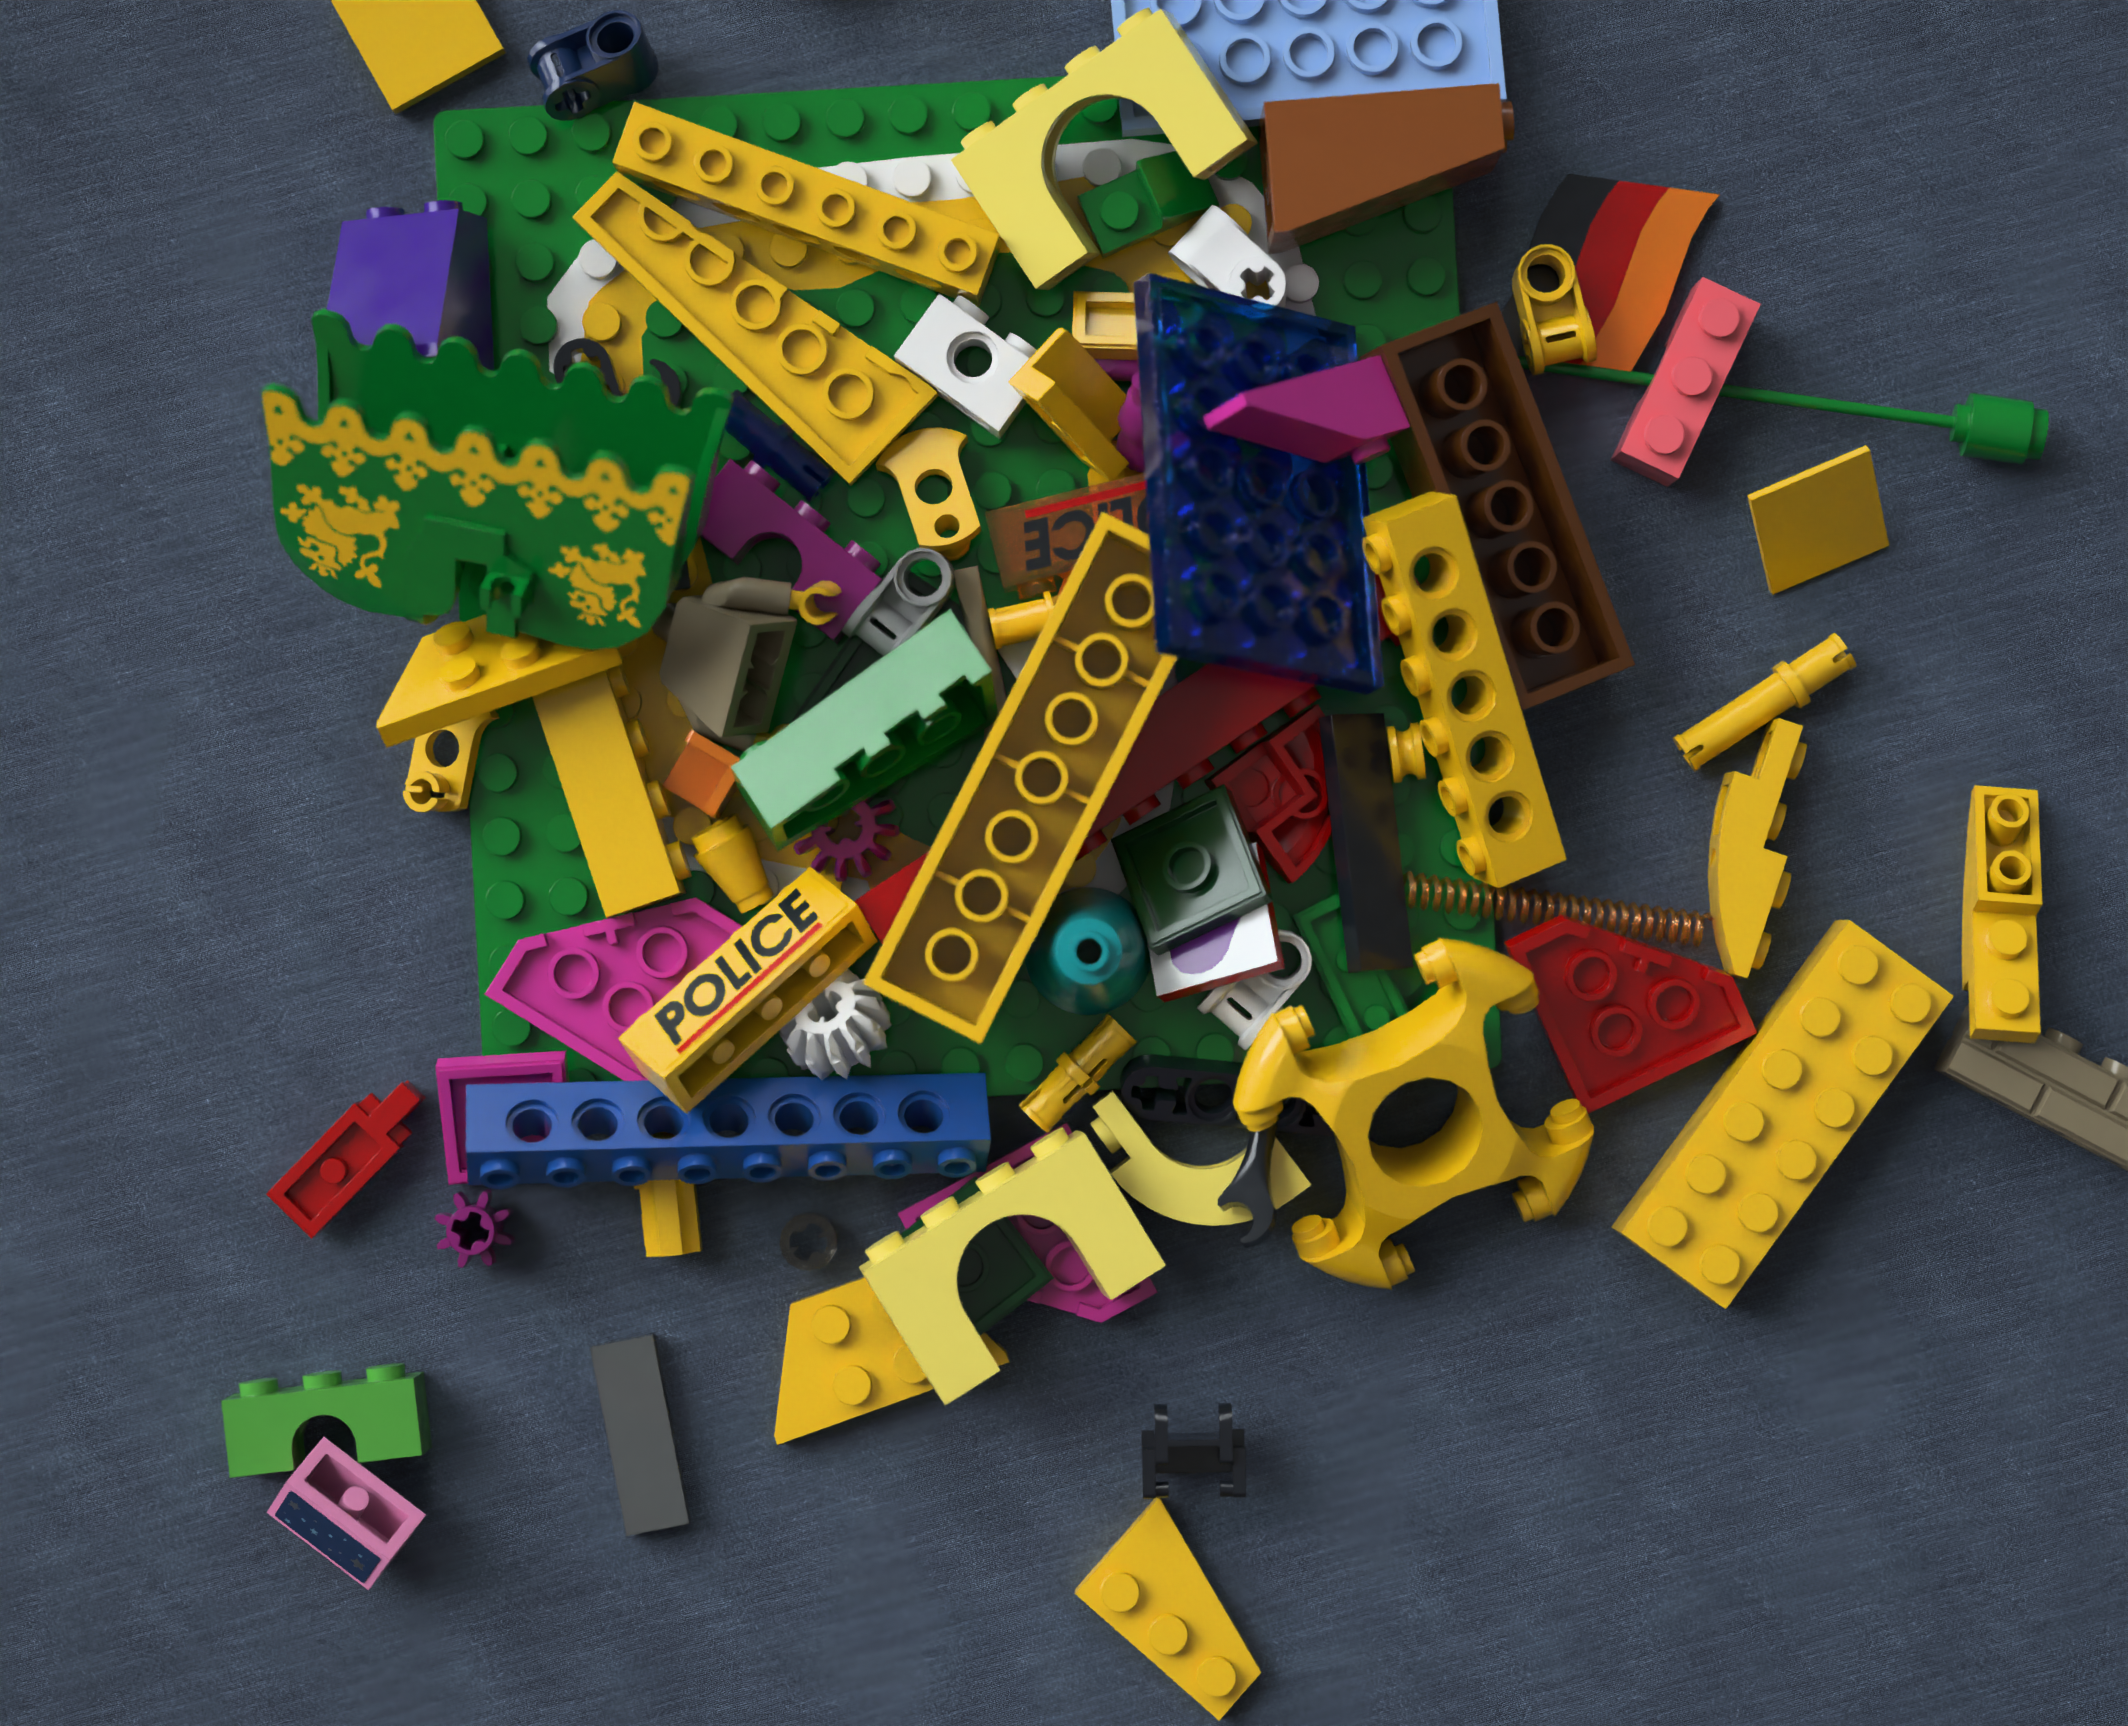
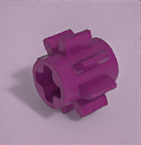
M491 1190L483 1191L477 1203L470 1204L468 1197L462 1191L453 1195V1201L458 1210L454 1214L446 1212L435 1215L434 1219L439 1224L446 1225L447 1236L440 1240L436 1247L437 1249H446L452 1246L459 1252L457 1260L459 1268L467 1266L472 1256L480 1254L482 1261L487 1266H490L497 1262L492 1246L496 1243L510 1245L515 1241V1237L510 1233L503 1232V1220L510 1217L513 1210L512 1208H505L498 1212L491 1206ZM478 1213L482 1216L480 1226L489 1230V1236H484L472 1244L468 1242L469 1231L461 1227V1221H466Z

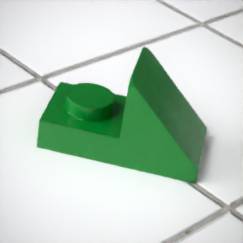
M1177 151L1143 158L1136 162L1135 171L1077 196L1078 204L1103 258L1204 214L1211 205L1220 206L1208 178L1203 180L1193 177Z

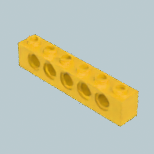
M634 102L612 161L617 172L633 182L947 296L957 298L960 295L978 307L1001 248L1000 235L998 233Z
M1430 491L1363 517L1362 521L1367 537H1364L1362 541L1363 552L1370 568L1374 573L1379 574L1386 595V598L1381 603L1383 616L1389 629L1394 635L1399 637L1405 656V659L1400 663L1402 677L1408 690L1412 695L1417 696L1424 717V720H1421L1419 723L1421 738L1426 749L1432 756L1436 757L1443 780L1438 782V792L1446 811L1455 817L1461 839L1457 841L1456 848L1462 866L1474 879L1500 888L1567 860L1456 495ZM1426 555L1430 564V572L1426 581L1422 585L1417 586L1413 576L1414 566L1419 558ZM1445 616L1449 627L1448 635L1445 641L1436 647L1432 638L1433 628L1436 622ZM1464 677L1467 684L1466 697L1460 705L1454 707L1451 700V692L1455 683ZM1483 738L1485 742V755L1478 765L1472 767L1470 762L1471 749L1477 740ZM1502 798L1504 804L1502 817L1495 825L1490 826L1489 810L1496 800Z

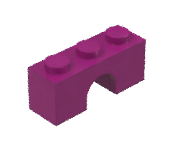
M729 459L715 477L708 520L701 536L737 565L752 547L763 540L783 539L795 545L801 555L802 570L798 581L791 590L805 591L820 581H831L841 588V593L836 596H824L819 593L814 595V603L819 610L823 612H836L838 615L823 625L813 626L838 644L845 636L842 629L848 619L868 594L883 581L875 574L881 563L851 540L843 549L824 534L831 523L801 500L793 509L774 493L781 483L758 464L751 460L743 469L733 460Z

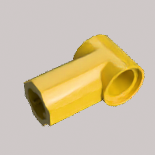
M659 1132L653 1134L652 1137L670 1139L675 1137V1135L668 1132ZM649 1180L644 1184L634 1186V1189L640 1192L646 1257L675 1256L703 1250L696 1184L685 1183L681 1180Z

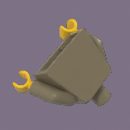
M741 577L710 584L703 595L683 596L677 603L671 602L666 605L652 626L654 634L667 642L659 674L662 684L678 698L695 732L707 739L745 752L752 745L763 740H769L790 725L789 723L780 724L770 734L766 733L769 731L797 620L788 615V609L799 610L801 616L813 625H823L831 621L838 613L819 610L814 603L815 593L824 596L838 595L841 593V588L836 583L820 581L805 591L791 590L792 583Z

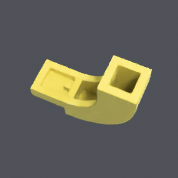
M1113 1089L1092 1104V1107L1099 1115L1098 1118L1090 1123L1094 1131L1112 1154L1123 1147L1129 1155L1110 1170V1174L1134 1199L1163 1216L1195 1225H1231L1253 1220L1252 1213L1246 1208L1232 1207L1222 1211L1218 1206V1198L1234 1179L1247 1147L1232 1158L1211 1165L1183 1163L1167 1156L1154 1145ZM1275 1137L1270 1174L1272 1197L1275 1208L1278 1209L1308 1188L1311 1183Z

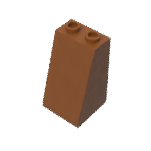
M1500 83L1264 102L1258 126L1268 254L1283 253L1491 173L1501 154L1507 152V141L1514 140L1513 106L1511 101L1501 102Z

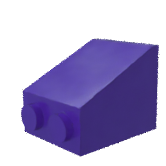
M440 200L424 203L423 213L405 214L403 208L376 207L366 210V219L342 221L327 310L343 315L350 323L354 338L363 345L373 344L377 331L385 324L403 326L413 335L417 351L427 358H434L437 355L442 341L448 337L460 336L469 340L474 345L482 366L493 371L494 354L487 218L463 210L462 202Z

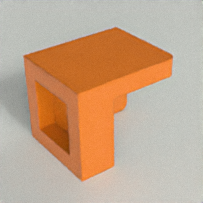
M690 729L684 739L688 743L662 786L700 808L709 816L720 819L738 789L731 766L737 763L740 757Z

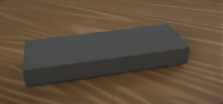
M655 1333L592 1345L590 1351L626 1536L689 1524L691 1516Z

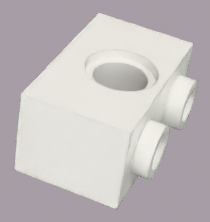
M939 293L894 355L895 362L929 384L937 391L940 397L1000 439L1026 404V401L1008 381L1037 350L1011 332L1005 340L984 326L989 316L966 298L958 295L952 303ZM967 347H981L992 357L991 366L983 375L967 377L957 370L955 366L956 358Z

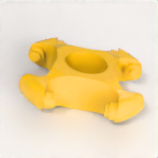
M1437 938L1436 941L1421 947L1422 951L1414 954L1417 966L1426 984L1435 981L1439 990L1413 1010L1374 1031L1338 1044L1306 1051V1049L1310 1048L1307 1038L1314 1036L1315 1032L1305 1009L1300 1005L1296 1008L1289 1006L1274 1014L1272 1012L1255 1037L1238 1076L1233 1098V1105L1241 1123L1246 1125L1247 1129L1252 1132L1267 1129L1276 1123L1277 1115L1283 1109V1099L1287 1097L1302 1098L1316 1108L1333 1130L1341 1157L1346 1187L1345 1203L1342 1210L1333 1219L1321 1218L1319 1215H1308L1297 1220L1291 1227L1293 1232L1292 1240L1299 1258L1319 1270L1347 1282L1372 1288L1392 1290V1286L1408 1280V1275L1416 1271L1404 1244L1401 1243L1394 1246L1390 1238L1385 1239L1452 1197L1509 1181L1519 1176H1527L1517 1181L1519 1191L1512 1193V1198L1525 1223L1532 1219L1537 1222L1550 1215L1556 1216L1577 1184L1587 1161L1594 1135V1125L1586 1108L1581 1105L1580 1101L1577 1099H1567L1555 1104L1550 1110V1115L1546 1117L1544 1124L1535 1128L1520 1127L1511 1121L1497 1101L1488 1066L1483 1035L1484 1017L1492 1005L1495 1004L1499 1010L1509 1011L1511 1014H1522L1530 1011L1539 1003V989L1535 982L1534 974L1528 968L1490 948L1466 941ZM1428 1077L1449 1080L1457 1085L1458 1093L1453 1113L1442 1129L1424 1142L1403 1148L1379 1146L1368 1139L1374 1112L1385 1096L1404 1083Z

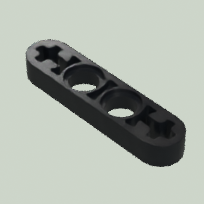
M1150 1054L1140 1055L1130 1060L1123 1068L1120 1076L1122 1101L1126 1109L1136 1117L1155 1121L1247 1129V1126L1241 1123L1233 1105L1237 1080L1243 1065L1241 1062ZM1146 1076L1157 1077L1159 1087H1161L1154 1090L1153 1098L1141 1097L1140 1087L1138 1086L1144 1085ZM1178 1077L1185 1078L1183 1083L1185 1102H1177L1175 1090H1178ZM1211 1079L1221 1080L1229 1085L1231 1089L1230 1095L1224 1103L1218 1106L1203 1105L1194 1096L1197 1087L1201 1083ZM1294 1097L1290 1106L1280 1113L1277 1132L1335 1137L1333 1130L1314 1106L1310 1104L1311 1114H1304L1306 1102L1302 1098Z

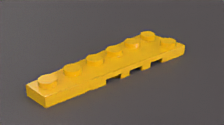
M617 171L572 217L586 233L850 486L938 396L937 391L929 384L872 345L870 346L843 328L840 323L821 310L818 311L789 291L783 284L761 272L708 233H704L691 224L688 219Z

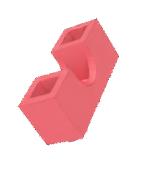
M1702 277L1691 288L1664 345L1666 350L1645 394L1637 403L1612 455L1611 461L1666 487L1679 479L1759 310L1760 303L1705 277Z

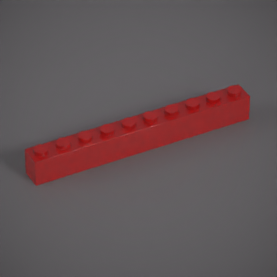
M1366 558L1156 698L1075 861L1080 860L1108 841L1102 829L1121 816L1125 818L1130 826L1159 807L1161 803L1155 793L1173 781L1177 780L1184 790L1215 768L1208 758L1228 744L1238 754L1266 735L1268 732L1261 722L1282 708L1288 717L1291 718L1321 698V695L1315 686L1334 673H1337L1341 681L1345 682L1375 662L1368 651L1388 637H1390L1396 647L1401 644L1399 637L1391 632L1384 619L1381 603L1386 598L1379 574L1372 571ZM1413 574L1416 585L1420 586L1421 584ZM930 850L854 901L882 944Z

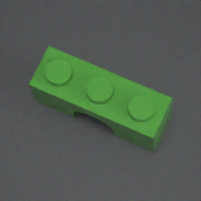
M392 1363L366 1368L367 1378L342 1381L341 1370L303 1375V1386L279 1388L278 1378L240 1382V1393L233 1394L221 1401L230 1478L294 1471L305 1460L304 1432L306 1426L313 1417L319 1415L333 1416L347 1424L355 1438L358 1463L422 1456L432 1448L424 1372L406 1374L405 1363Z

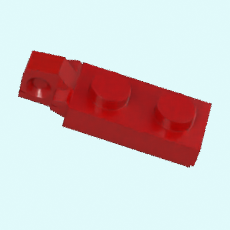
M409 1080L405 1083L401 1082L383 1102L373 1093H370L361 1102L354 1103L266 1195L311 1239L315 1238L404 1147L403 1143L413 1132L403 1122L426 1097Z

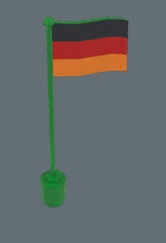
M1576 174L1567 175L1557 187L1543 211L1529 249L1541 244H1552L1561 247L1571 256L1575 265L1583 303L1587 308L1593 326L1597 347V360L1586 363L1582 358L1545 366L1544 372L1649 386L1655 374L1635 372L1632 369L1666 312L1691 238L1705 214L1720 194ZM1536 264L1527 269V279L1535 290L1549 293L1559 288V277L1552 267L1545 264ZM1512 294L1502 311V316L1522 369L1530 370L1522 344L1520 319L1514 294ZM1723 384L1718 395L1721 397L1949 428V441L1959 443L1960 456L2021 465L2025 459L2040 460L2044 451L2049 424L2048 410L2034 408L2033 401L1970 393L1965 405L1955 404L1952 416Z

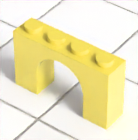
M1145 8L1128 18L1117 29L1121 36L1119 39L1101 52L1097 46H1093L1078 54L1064 67L1069 75L1049 89L1043 83L1024 93L1012 105L1016 110L1015 114L997 127L993 121H989L974 129L961 141L965 150L951 159V162L1035 289L1050 290L1101 254L1063 197L1055 172L1056 150L1061 135L1070 121L1088 106L1108 99H1130L1138 103L1158 122L1193 177L1203 180L1212 176L1258 143L1175 16L1160 8L1153 14L1150 8Z
M1061 1127L1049 1133L1030 1147L1035 1155L1033 1158L1014 1170L1009 1162L995 1167L975 1181L980 1189L979 1192L959 1204L953 1196L941 1201L920 1216L925 1224L920 1229L904 1239L898 1231H895L865 1250L870 1260L859 1266L860 1271L944 1405L949 1404L1001 1371L966 1315L957 1289V1272L962 1254L971 1239L988 1224L1011 1215H1033L1052 1221L1067 1236L1101 1293L1110 1300L1166 1266L1084 1132L1076 1130L1067 1135L1064 1128Z

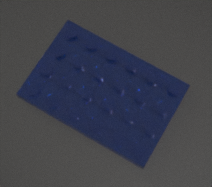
M1148 272L1133 282L1156 653L1366 695L1384 687L1375 573L1365 558L1362 546L1363 538L1367 537L1362 518L1370 515L1366 462L1355 465L1352 457L1347 456L1323 463L1209 430L1203 418L1243 392L1358 361L1355 326Z

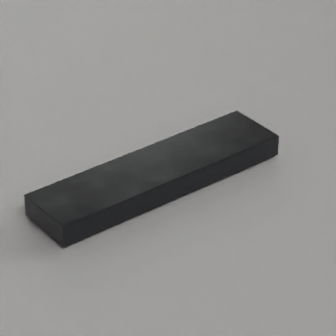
M1384 713L1331 714L1319 718L1348 973L1401 970L1414 967Z

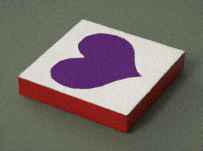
M1256 842L1252 843L1271 893L1264 851ZM1273 901L1158 956L1154 953L1148 944L1156 995L1163 1002L1285 968Z

